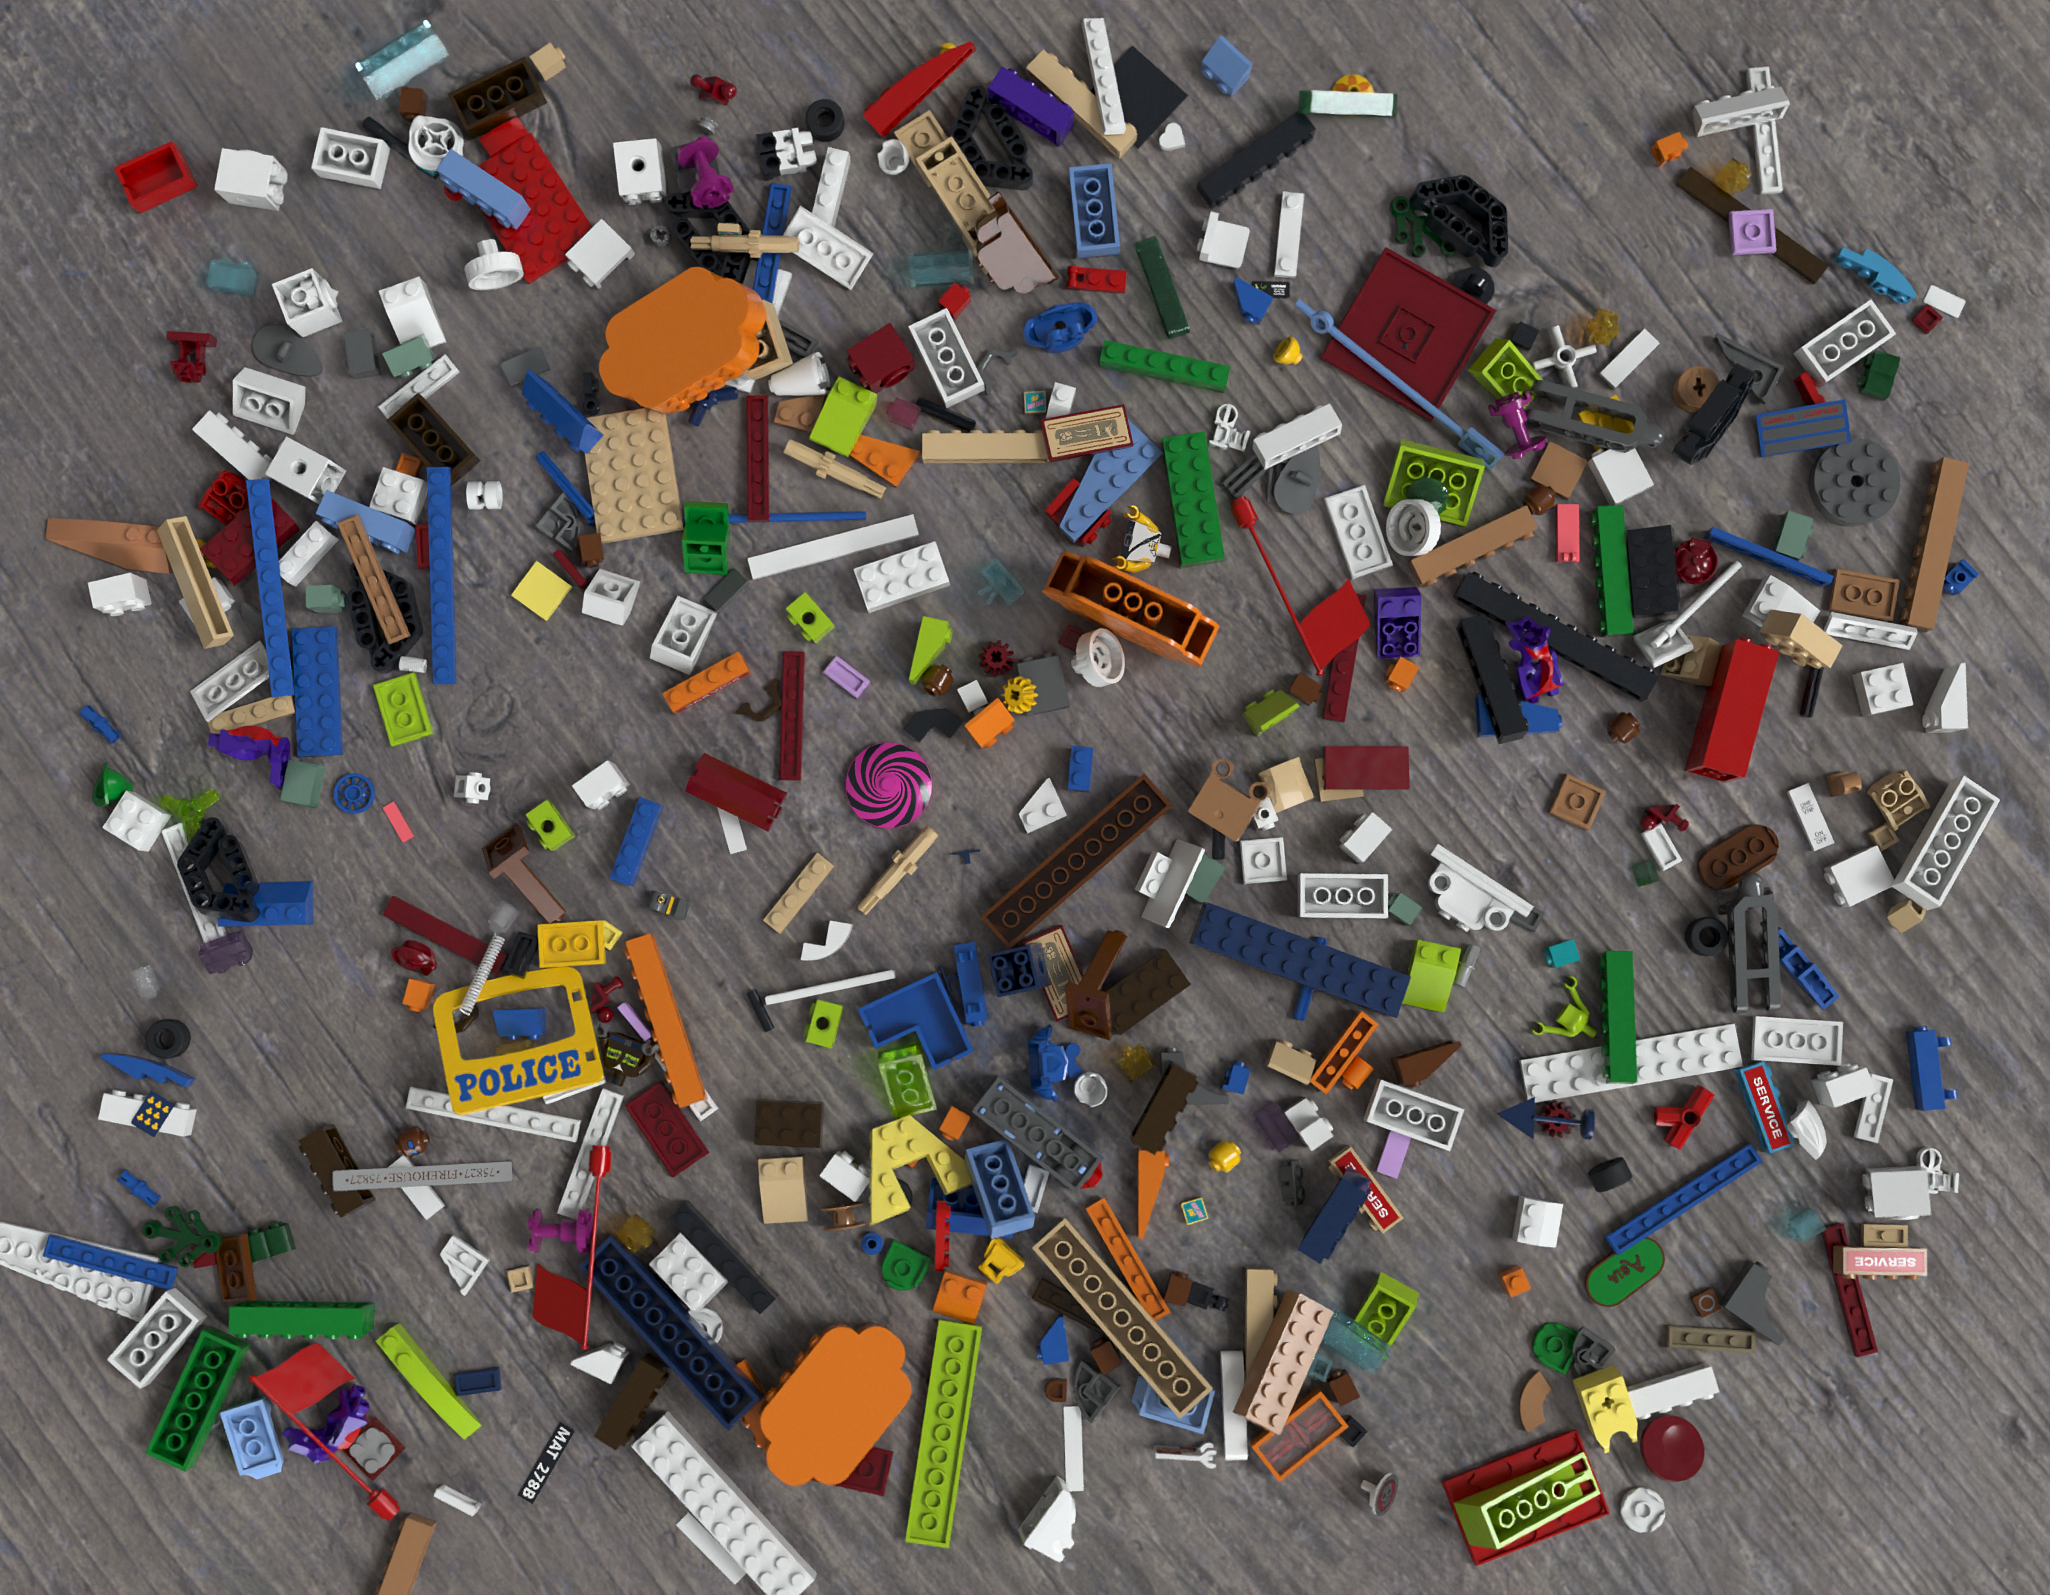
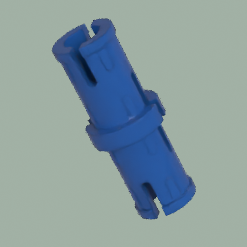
M91 705L81 710L80 715L90 723L95 732H99L110 744L120 739L121 734L108 723L109 720L106 717H102Z
M128 1170L122 1172L121 1177L117 1179L118 1182L132 1191L131 1194L134 1197L138 1196L151 1208L158 1203L157 1200L161 1199L160 1195L146 1186L147 1183L144 1180L140 1181Z

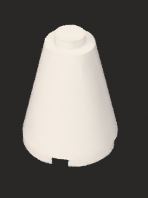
M819 352L813 353L793 363V365L772 374L769 380L771 392H775L777 396L828 395L830 393L827 390L830 387V377L826 363L821 364L820 358H823Z

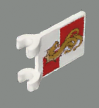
M1206 1441L1198 1447L1153 1445L1155 1458L1201 1461L1208 1468L1216 1467L1215 1462H1209L1213 1460V1455H1216V1450L1212 1449L1214 1444L1210 1441Z

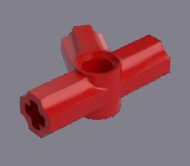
M1697 1084L1683 1107L1655 1106L1654 1124L1656 1126H1671L1663 1140L1681 1150L1693 1129L1700 1124L1701 1116L1715 1094ZM1691 1111L1693 1113V1120L1690 1123H1686L1684 1116L1687 1112Z

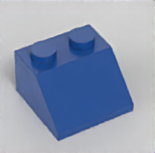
M546 1008L493 1010L498 1036H505V1040H519L518 1036L527 1035V1039H540V1035L547 1034Z

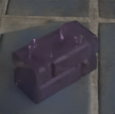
M243 930L201 944L199 949V957L203 964H205L209 974L216 972L219 974L224 973L230 967L237 964L238 966H243L252 959L253 948Z
M1275 1100L1252 1114L1255 1118L1252 1123L1259 1132L1264 1131L1267 1136L1264 1140L1271 1150L1276 1149L1280 1152L1300 1138Z

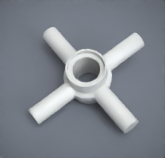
M1552 327L1551 331L1557 349L1552 357L1532 362V367L1534 370L1554 365L1557 369L1564 370L1568 386L1570 388H1577L1578 385L1572 366L1577 358L1596 353V347L1591 345L1575 350L1573 347L1565 345L1560 327ZM1560 354H1566L1569 361H1562Z

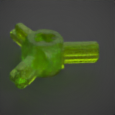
M210 789L198 799H183L181 801L165 794L160 800V805L176 812V816L182 819V824H186L187 842L190 843L200 828L199 822H202L206 809L219 800L220 795L215 789Z

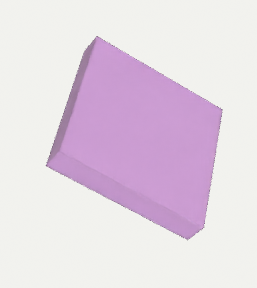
M1773 209L1730 211L1728 216L1732 255L1776 252Z

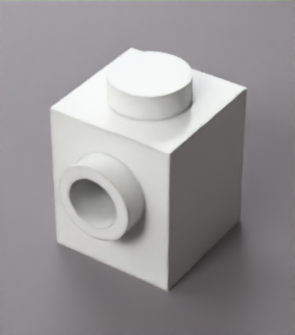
M1270 798L1261 803L1252 818L1256 830L1262 828L1263 831L1275 827L1274 822L1278 821Z

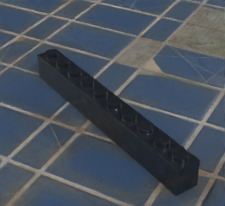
M1468 572L1464 576L1453 598L1482 614H1486L1487 617L1505 627V622H1518L1523 617L1529 616L1537 625L1550 628L1548 648L1549 650L1553 649L1556 655L1641 702L1648 698L1659 676L1654 674L1655 671L1653 669L1635 664L1636 661L1629 656L1624 655L1622 657L1616 653L1617 650L1613 647L1597 643L1598 640L1591 635L1586 634L1584 636L1578 632L1579 629L1575 626L1559 622L1560 619L1549 613L1546 615L1540 611L1541 608L1533 603L1528 605L1521 601L1522 598L1515 593L1508 594L1502 590V586L1494 582L1490 584L1483 580L1484 577L1477 572Z

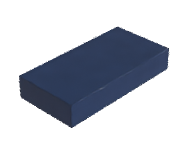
M499 1367L454 1374L456 1396L502 1390Z

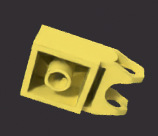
M1614 1365L1573 1380L1589 1430L1595 1436L1604 1453L1609 1452L1610 1438L1618 1431L1626 1432L1633 1443L1638 1441V1423L1623 1376Z

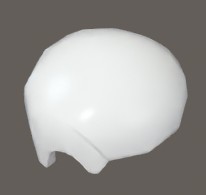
M890 139L884 141L881 152L877 154L879 167L886 174L897 175L908 166L909 152L899 140Z
M1086 1072L1080 1074L1075 1080L1074 1093L1079 1102L1095 1107L1102 1104L1106 1099L1107 1085L1099 1074Z

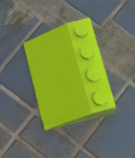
M1400 439L1383 506L1393 508L1402 500L1422 499L1434 506L1441 521L1466 527L1485 468L1484 459Z

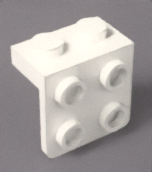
M1211 212L1210 217L1204 219L1202 230L1206 231L1204 239H1199L1197 251L1201 252L1199 260L1239 269L1242 265L1250 230L1244 226L1219 221V213Z

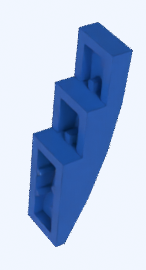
M1778 927L1779 963L1821 1010L1826 1009L1840 996L1815 963L1810 962L1799 946L1793 944L1783 929Z
M104 1053L100 1057L137 1080L145 1079L149 1076L159 1083H167L171 1079L181 1086L187 1087L192 1086L196 1079L175 1067L135 1055Z

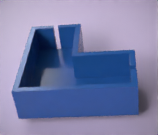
M938 972L858 1009L865 1027L871 1025L873 1028L868 1033L875 1049L916 1031L933 1070L951 1063L952 1056L955 1057V1060H958L974 1052Z

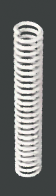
M494 933L493 939L482 958L480 967H478L477 973H475L476 976L472 979L473 982H471L461 1007H459L460 1011L467 1015H470V1013L464 1010L472 1012L476 1002L475 999H478V993H481V987H484V981L488 978L487 975H489L499 950H501L500 947L504 944L502 941H505V939L496 936V933Z

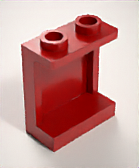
M1074 478L1045 509V514L1058 526H1060L1080 485ZM1110 509L1107 510L1077 542L1083 547L1087 543L1091 545L1098 537L1096 534L1101 527L1105 529L1112 521L1110 518L1112 511Z

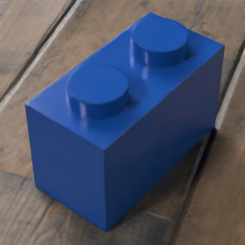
M1071 747L1067 791L1089 793L1093 747Z

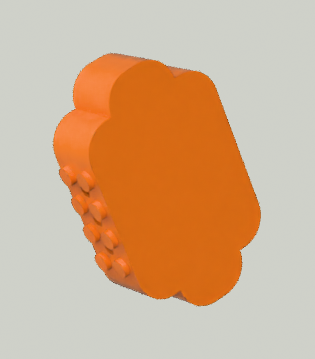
M702 267L689 268L611 318L606 328V341L609 348L603 353L599 362V373L602 381L611 393L635 401L643 407L664 414L684 411L694 401L706 398L707 393L725 386V382L740 377L743 371L755 363L759 355V342L756 334L763 328L766 320L764 304L756 291L733 279L723 278Z
M1061 551L1042 590L1044 595L1061 604L1063 608L1072 614L1103 629H1107L1164 658L1176 662L1181 661L1197 668L1201 667L1220 628L1216 622L1202 615V612L1191 604L1088 556L1080 557L1067 551Z
M836 1323L826 1327L819 1335L815 1333L807 1343L809 1348L805 1353L801 1351L793 1360L795 1365L791 1370L786 1369L781 1374L778 1386L776 1388L772 1386L765 1394V1402L762 1404L759 1412L761 1429L768 1439L765 1446V1457L770 1471L785 1484L799 1486L807 1483L813 1477L826 1485H835L844 1481L909 1401L911 1384L907 1375L901 1370L905 1360L904 1346L900 1339L889 1329L878 1323L865 1324L856 1331L846 1324Z

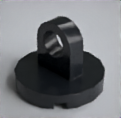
M1468 267L1460 271L1452 283L1453 286L1485 304L1491 301L1495 292L1494 281L1491 275L1478 267Z

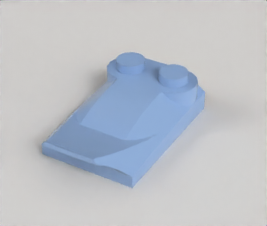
M1138 1376L1131 1402L1137 1408L1140 1416L1204 1434L1215 1390L1210 1391L1179 1419L1145 1378Z
M265 1397L253 1399L220 1412L240 1476L249 1475L255 1479H260L281 1472L284 1459L270 1415L271 1405Z

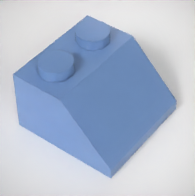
M1222 35L1214 43L1201 64L1202 74L1207 79H1212L1217 84L1218 89L1223 94L1227 93L1230 97L1249 80L1252 63Z

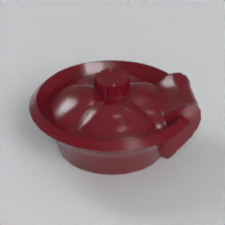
M1691 538L1677 547L1678 577L1689 584H1702L1712 578L1717 570L1718 559L1716 552L1711 547V542Z
M406 940L399 947L391 950V956L394 961L408 970L428 976L437 968L434 952L420 942Z

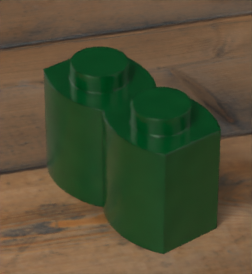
M1874 350L1870 355L1867 354L1863 362V367H1865L1864 375L1862 374L1859 377L1857 387H1859L1858 394L1881 401L1887 399L1893 387L1900 357Z
M281 1221L268 1225L269 1230L261 1232V1228L247 1232L252 1263L296 1249L289 1224L282 1225Z

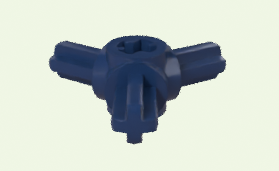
M729 387L712 390L707 393L710 397L709 399L705 400L704 398L694 401L695 406L688 422L693 426L699 427L706 411L711 410L714 405H718L719 401L738 399L737 388Z

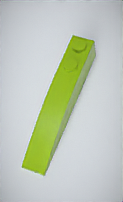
M400 1323L393 1326L376 1340L377 1344L414 1389L464 1440L482 1426L463 1400L456 1396L454 1389Z

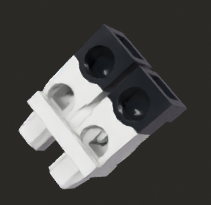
M793 128L792 130L756 134L765 181L772 180L776 176L807 172L806 167L817 164L815 151L803 152L802 150L804 146L813 145L811 131L799 132L798 128Z

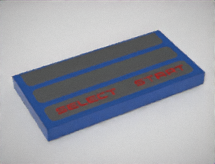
M1846 399L1756 414L1762 457L1851 443Z

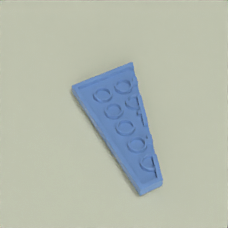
M1128 420L1134 444L1133 447L1094 455L1059 526V529L1073 543L1163 455V452L1130 420Z

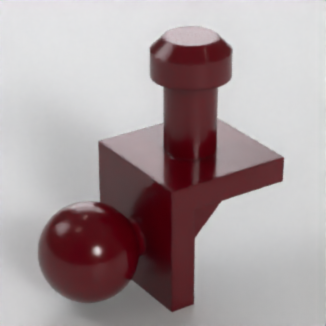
M694 74L690 79L691 86L701 88L699 98L702 100L712 98L726 106L729 99L734 98L737 94L734 84L728 83L717 76L704 78L703 80L700 75Z
M1674 804L1646 808L1644 812L1648 815L1641 818L1640 825L1644 830L1651 831L1656 827L1657 822L1667 824L1670 820L1677 826V830L1682 832L1689 826V821L1686 819L1682 820L1675 814L1680 806Z
M618 976L613 977V981L604 987L598 982L594 984L591 1008L589 1010L591 1013L597 1012V1018L602 1023H608L613 1019V1011L604 1006L612 1001L608 994L617 988L623 987L624 983Z

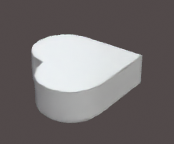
M1170 123L1166 126L1165 133L1159 139L1161 149L1169 151L1185 147L1182 130L1178 124Z

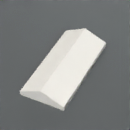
M258 641L190 691L207 722L269 678L266 647L261 641Z

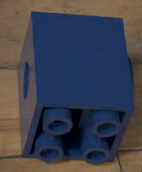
M1042 943L988 954L997 998L1051 985Z

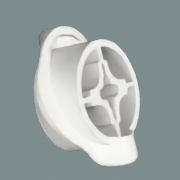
M422 115L414 118L409 130V153L415 164L426 170L437 171V167L449 152L447 149L449 141L454 145L452 150L463 156V135L456 124L446 119ZM422 138L425 139V146L423 148L419 145Z

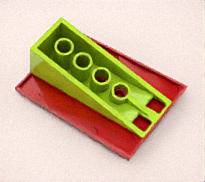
M1578 1430L1564 1432L1543 1442H1538L1505 1457L1495 1459L1441 1481L1472 1562L1476 1566L1610 1514Z

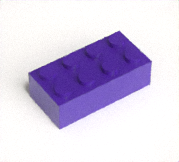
M1001 67L988 87V97L991 104H1002L1012 118L1060 147L1074 126V111L1072 107L1065 102H1058L1051 93L1047 91L1042 92L1037 89V86L1032 81H1025L1018 77V73L1013 69L1008 68L1007 70Z

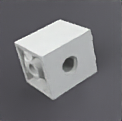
M654 138L613 143L620 197L625 202H629V205H639L644 200H650V203L662 202L663 198H666L668 195L662 146L658 140ZM640 166H644L641 171H637Z
M222 148L214 190L229 204L279 211V207L284 200L282 190L283 185L287 182L286 169L270 155H264L251 150L238 151Z
M313 268L272 284L287 324L302 337L343 322L330 285Z
M286 437L279 445L274 459L268 464L265 475L320 505L326 490L333 493L336 491L346 470L326 457Z
M1921 1166L1865 1168L1866 1174H1862L1863 1187H1866V1190H1868V1196H1864L1865 1209H1868V1212L1874 1217H1886L1891 1220L1916 1219L1921 1215H1931L1926 1169Z

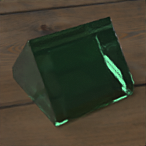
M1653 860L1631 866L1638 887L1659 881Z

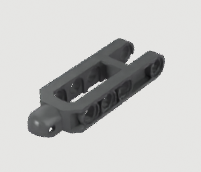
M1535 380L1532 384L1530 394L1533 393L1536 396L1548 399L1549 402L1564 405L1561 416L1535 409H1526L1527 421L1524 423L1530 428L1622 453H1627L1639 445L1655 448L1660 446L1665 439L1663 427L1648 422V418L1640 406L1544 380ZM1576 406L1590 410V413L1598 412L1609 415L1613 419L1617 417L1631 421L1634 424L1633 432L1624 434L1570 419L1573 407Z
M1749 872L1741 876L1738 882V895L1727 904L1730 999L1734 1014L1747 1013L1748 1011L1747 979L1762 978L1766 1011H1777L1781 1007L1778 906L1764 894L1762 878L1756 873ZM1762 906L1760 926L1763 927V943H1761V947L1764 953V964H1762V969L1747 970L1745 911L1749 907Z

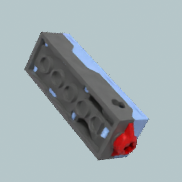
M1000 1075L972 1109L974 1114L1075 1193L1079 1189L1094 1188L1102 1178L1101 1161L1103 1156Z

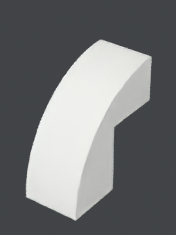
M830 921L826 945L804 943L801 960H820L837 952L847 941L853 925Z

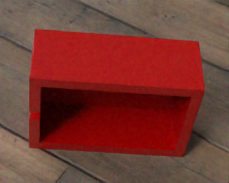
M173 141L114 167L121 185L125 187L123 189L130 205L140 214L198 187L182 150Z

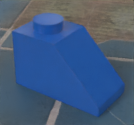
M1236 277L1232 287L1240 315L1243 316L1246 322L1260 325L1274 297Z
M1058 1314L1040 1339L1041 1346H1036L1038 1360L1043 1359V1365L1069 1361L1063 1314Z

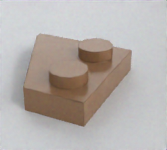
M810 395L780 401L774 424L812 433L824 406L826 395Z

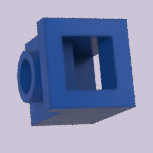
M1964 559L1960 560L1946 572L1943 590L1953 596L1959 594L1979 573Z
M1234 1060L1231 1068L1227 1067L1224 1080H1227V1083H1222L1221 1088L1244 1095L1251 1070L1246 1068L1247 1063Z

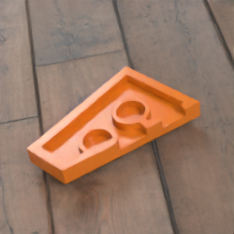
M860 435L849 456L897 488L921 452Z

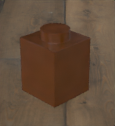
M401 87L398 112L406 121L412 122L419 115L426 116L427 94L420 88Z
M600 533L579 535L576 542L580 565H586L588 568L599 566V563H602L604 559Z
M1300 672L1287 693L1310 706L1312 702L1317 703L1323 692L1319 691L1322 687L1321 684Z
M1176 1270V1273L1170 1272L1163 1295L1164 1301L1183 1307L1186 1306L1193 1282L1191 1278H1188L1189 1274Z
M1101 1337L1092 1343L1093 1347L1090 1348V1352L1103 1375L1122 1365V1360L1109 1338L1104 1340Z
M1338 1369L1329 1374L1330 1377L1326 1380L1340 1407L1360 1398L1346 1369L1343 1371Z

